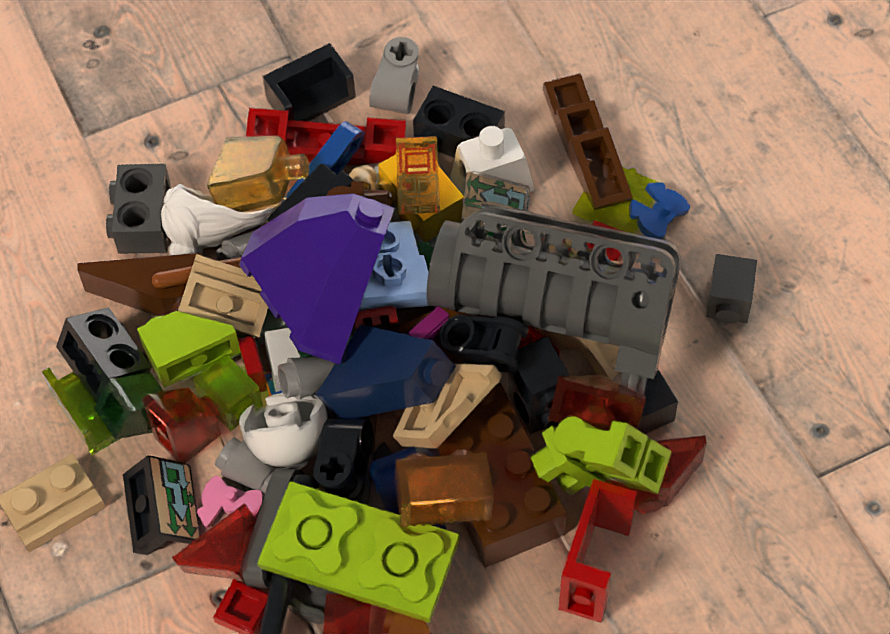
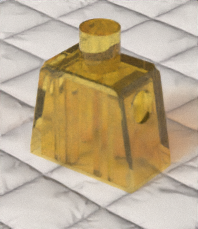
M280 136L227 137L206 186L215 204L226 206L238 212L278 204L284 200L290 180L308 177L309 162L305 154L290 155L284 139Z

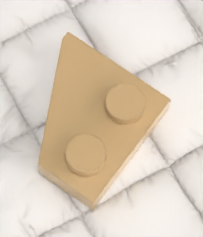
M454 364L456 366L434 403L405 408L393 437L401 446L438 448L500 381L501 373L494 365Z

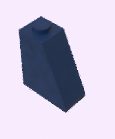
M360 324L345 348L340 365L335 363L315 395L339 419H354L434 403L456 366L434 341Z

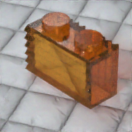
M457 450L450 455L432 457L423 453H415L407 456L405 459H396L395 487L401 526L405 528L409 525L415 527L418 524L425 526L428 523L434 525L437 522L442 525L445 522L451 524L457 521L461 523L464 520L470 522L473 519L476 521L481 519L488 521L492 518L494 490L492 488L486 452L473 453L469 450Z

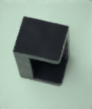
M331 43L262 76L266 100L273 110L288 111V120L308 122L356 98L353 73Z

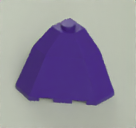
M356 194L310 197L252 233L239 265L247 277L253 276L262 289L260 296L275 318H282L290 329L289 338L297 350L340 365L395 208Z

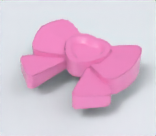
M214 476L204 487L201 502L203 507L197 510V514L206 529L211 527L222 509L228 515L233 514L230 534L233 538L250 532L249 524H253L257 520L264 496L260 490L244 492L227 486L221 477Z

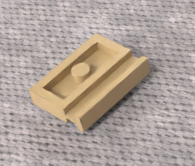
M196 254L178 311L232 325L237 334L243 336L252 335V338L258 340L269 307L260 296L262 289L253 276L247 277L241 268Z
M73 453L0 495V506L28 552L35 550L106 508L102 498L95 490L92 482Z

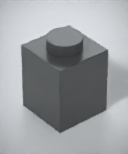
M721 254L715 255L706 317L715 318L724 323L748 322L753 299L757 260Z

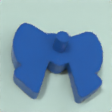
M648 183L645 190L657 203L651 209L636 200H631L629 204L630 218L638 219L637 226L644 236L662 240L666 234L667 226L675 217L686 215L690 210V205L681 194L674 190L666 189L664 183Z

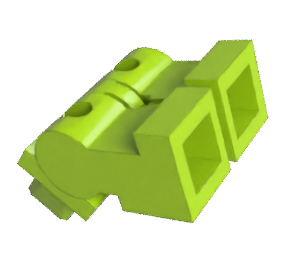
M572 416L564 419L557 428L551 426L542 432L547 446L532 455L531 460L541 479L549 482L556 477L559 486L571 496L585 486L591 487L593 479L603 482L607 479H614L625 484L627 487L658 494L671 451L648 438V436L628 423L612 421L610 430L604 431L596 429L578 417Z

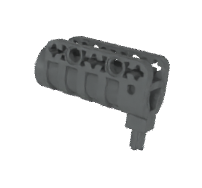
M490 205L466 217L461 223L448 220L443 223L437 236L430 262L426 292L427 303L431 306H439L481 317H507L517 320L527 327L619 346L614 371L622 372L615 407L623 409L625 412L631 413L634 411L640 413L648 378L654 379L658 370L681 266V254L673 243L666 240ZM501 225H506L507 229L505 231L501 230ZM523 229L533 234L535 246H531L524 241L522 237ZM488 231L494 232L492 237L488 236ZM566 239L572 240V248L579 250L577 254L571 253V246L564 243ZM587 243L595 244V247L589 249ZM555 245L556 251L549 250V246ZM607 247L615 248L621 253L623 257L622 264H616L608 259L606 254ZM653 257L661 259L660 266L664 268L662 272L655 270L656 264L651 262ZM635 261L640 263L641 269L633 267Z

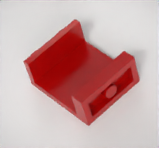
M593 479L561 574L558 610L602 623L607 607L611 572L585 565L583 562L595 526L626 536L630 535L637 491L630 490L625 484L615 480L603 482Z

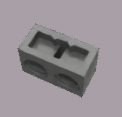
M166 164L117 165L116 181H110L109 185L110 203L114 205L113 214H107L106 232L108 238L114 239L118 254L167 252L168 236L162 227L161 220L166 192L171 189Z

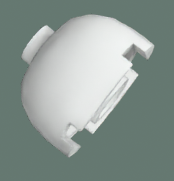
M282 392L265 398L267 406L258 411H255L254 405H251L243 412L239 422L243 438L249 450L262 463L275 467L299 469L307 465L309 460L317 454L319 436L324 422L327 420L325 404L319 398L313 399L312 395L297 400L295 397L286 398Z

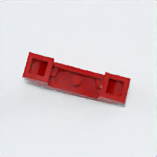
M249 108L245 145L278 157L311 163L340 124L288 120V111ZM367 117L366 126H356L364 132V139L358 151L347 165L381 163L399 153V150L404 149L406 120Z

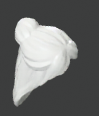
M178 184L166 192L164 205L161 210L162 227L172 241L169 246L170 255L202 253L204 248L217 247L223 241L267 222L270 215L279 205L257 200L226 201Z

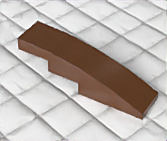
M581 73L544 82L543 92L556 128L593 210L596 211L633 200L609 128H604L595 101H590Z

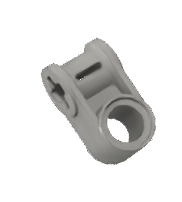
M397 37L386 44L378 72L375 74L369 99L370 107L403 114L410 113L419 77V66L417 64L419 49L412 39Z

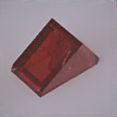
M603 375L559 376L548 420L561 423L564 419L575 416L599 430L609 431L612 421L628 423L638 430L646 397Z
M244 503L173 556L172 559L184 573L244 580L242 574L243 560L256 518Z

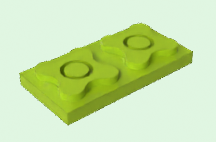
M290 481L257 564L261 569L430 623L460 541V536L458 533Z

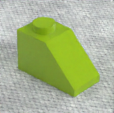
M174 311L165 316H156L145 325L137 328L143 349L163 388L241 353L237 334L232 325L179 311Z

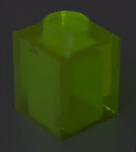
M226 353L193 378L198 399L230 432L239 425L240 416L248 407L254 405L255 411H258L263 406L259 386Z

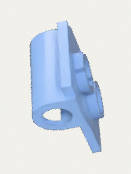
M410 221L389 223L359 311L392 305L396 309L429 306L426 297L429 272L424 255H419Z

